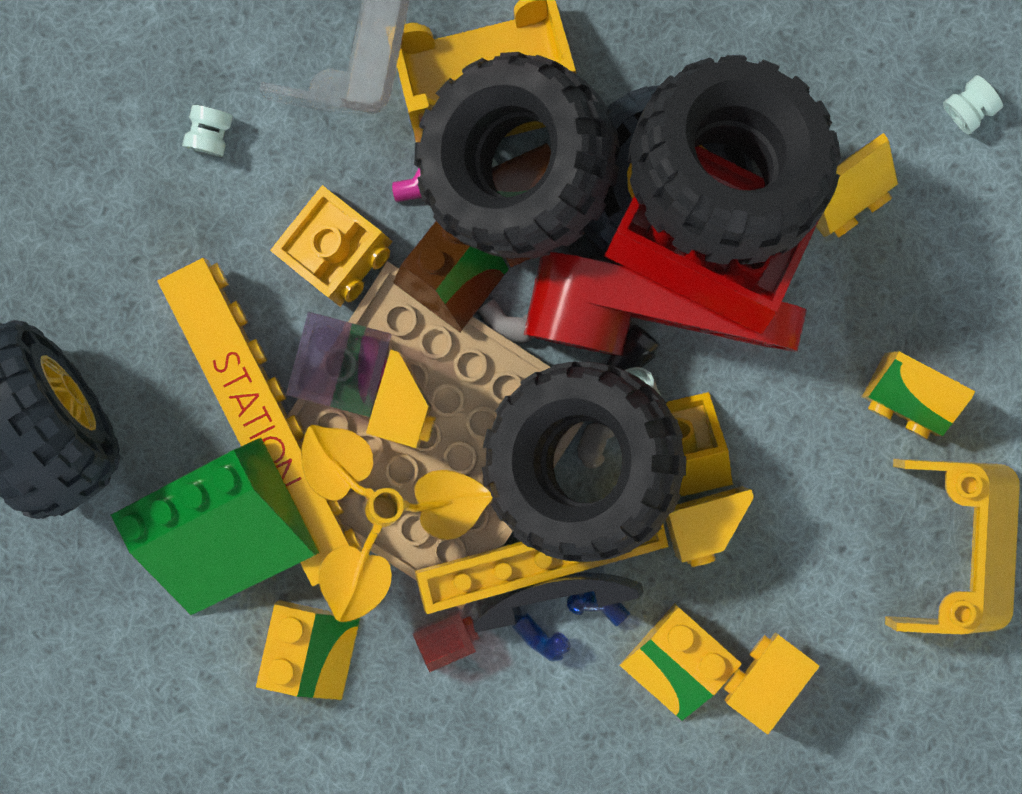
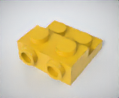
M322 185L270 251L341 307L345 301L352 302L358 298L364 288L362 279L371 268L379 269L387 262L390 256V249L388 247L393 241Z

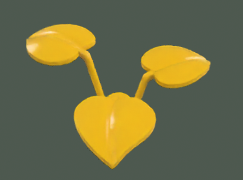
M310 425L305 433L301 460L304 476L310 488L320 497L330 501L341 500L352 488L356 493L368 499L365 513L368 520L373 524L362 552L352 546H341L328 553L321 563L319 569L320 589L335 619L339 622H348L364 616L373 610L386 596L392 577L390 564L385 558L369 555L381 528L392 525L402 515L403 510L411 512L421 511L420 523L429 535L441 540H452L466 534L492 500L490 491L469 476L449 470L429 472L416 482L414 493L419 504H412L407 500H403L402 496L391 488H382L374 492L371 488H364L358 484V482L365 480L370 475L373 468V453L368 443L361 436L346 429L326 428L317 425Z

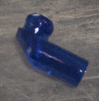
M595 591L575 594L567 598V607L572 613L582 615L584 611H601L615 627L630 615V612L621 602L598 607Z
M528 613L524 614L512 626L530 648L551 662L562 660L563 654L571 649V644L564 634L557 632L550 638Z

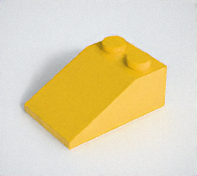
M884 133L860 148L837 166L836 174L840 175L835 193L816 226L823 237L833 232L838 238L859 223L854 216L867 207L873 213L892 199L888 191L898 185L889 139Z

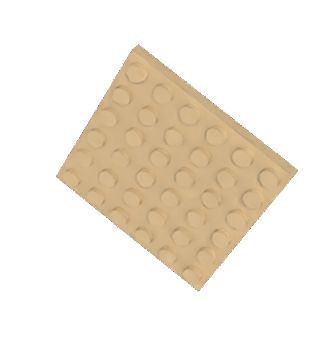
M387 261L292 407L288 417L295 414L305 433L310 425H317L326 428L346 429L358 434L368 443L373 453L372 471L365 480L358 482V484L364 488H371L374 492L382 488H391L396 490L403 500H407L412 504H419L414 493L415 484L421 477L432 471L449 470L471 477L484 486L482 467L486 466L487 448H483L487 429L492 428L497 417L495 410L505 396H510L521 385L520 382L534 372H541L551 367L474 317L471 318L461 333L396 286L393 281L399 268ZM353 324L366 327L365 336L372 333L376 334L387 360L390 350L404 355L431 405L429 415L436 417L431 437L428 442L421 440L418 448L366 434L370 417L331 406ZM361 354L360 368H361V366H362V364H363V362H364V358H363L362 354ZM378 392L373 396H362L366 405L372 408V410ZM583 422L572 426L560 439L554 454V467ZM350 488L346 496L339 500L344 510V513L340 514L339 518L345 530L354 529L361 545L364 546L373 527L365 513L368 499ZM493 498L483 510L474 526L466 534L452 540H441L429 535L421 526V511L411 512L403 510L402 515L392 525L381 528L370 551L385 558L390 564L417 581L416 570L503 547L513 531L504 521H500L491 506ZM465 604L459 605L457 607L462 610Z

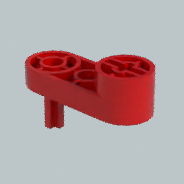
M550 252V255L540 257L523 335L588 351L623 357L632 317L763 347L798 352L807 310L797 305L781 302L777 313L761 335L625 266Z

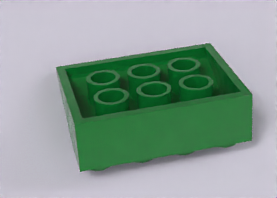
M262 438L224 454L110 515L129 553L190 615L319 554Z

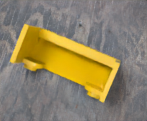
M893 458V467L946 471L945 489L947 495L953 502L959 505L974 507L970 591H955L945 596L939 606L938 619L885 616V625L901 632L972 634L1003 629L1011 621L1014 609L1020 491L1018 475L1012 468L1003 464Z

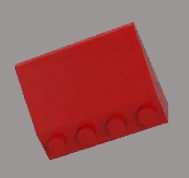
M699 146L695 147L696 154L703 168L710 176L723 185L738 190H756L765 187L762 177ZM634 196L608 247L605 257L762 335L780 307L818 222L795 247L783 255L778 252L775 255H771L765 262L741 265L738 259H731L728 264H718L705 261V254L695 250H691L687 254L673 246L674 238L665 230L660 233L655 230L645 216L647 210L645 204H638L637 198Z

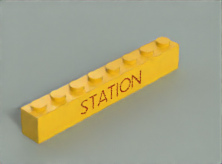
M201 258L157 282L240 445L243 446L262 438L319 551V554L300 562L313 587L319 584V569L328 553L341 546H352L360 552L363 547L353 528L345 530L339 518V515L344 513L340 501H330L320 497L307 483L302 468V443L300 441L304 438L305 432L295 414L288 417L281 403L287 398L276 377L268 378L262 366L263 363L267 362V358L258 340L250 341L242 326L248 324V320L237 300L230 303L223 289L229 286L223 270L218 263L211 265L209 260Z

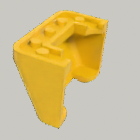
M519 0L514 6V20L438 39L433 38L429 27L418 23H407L401 27L388 30L416 143L421 142L423 129L419 127L425 109L431 111L439 99L436 92L449 78L453 80L458 79L463 75L462 69L465 66L481 58L489 61L493 60L495 56H500V53L521 52L531 56L540 55L560 63L576 74L555 0ZM539 121L524 123L512 129L505 137L546 126Z

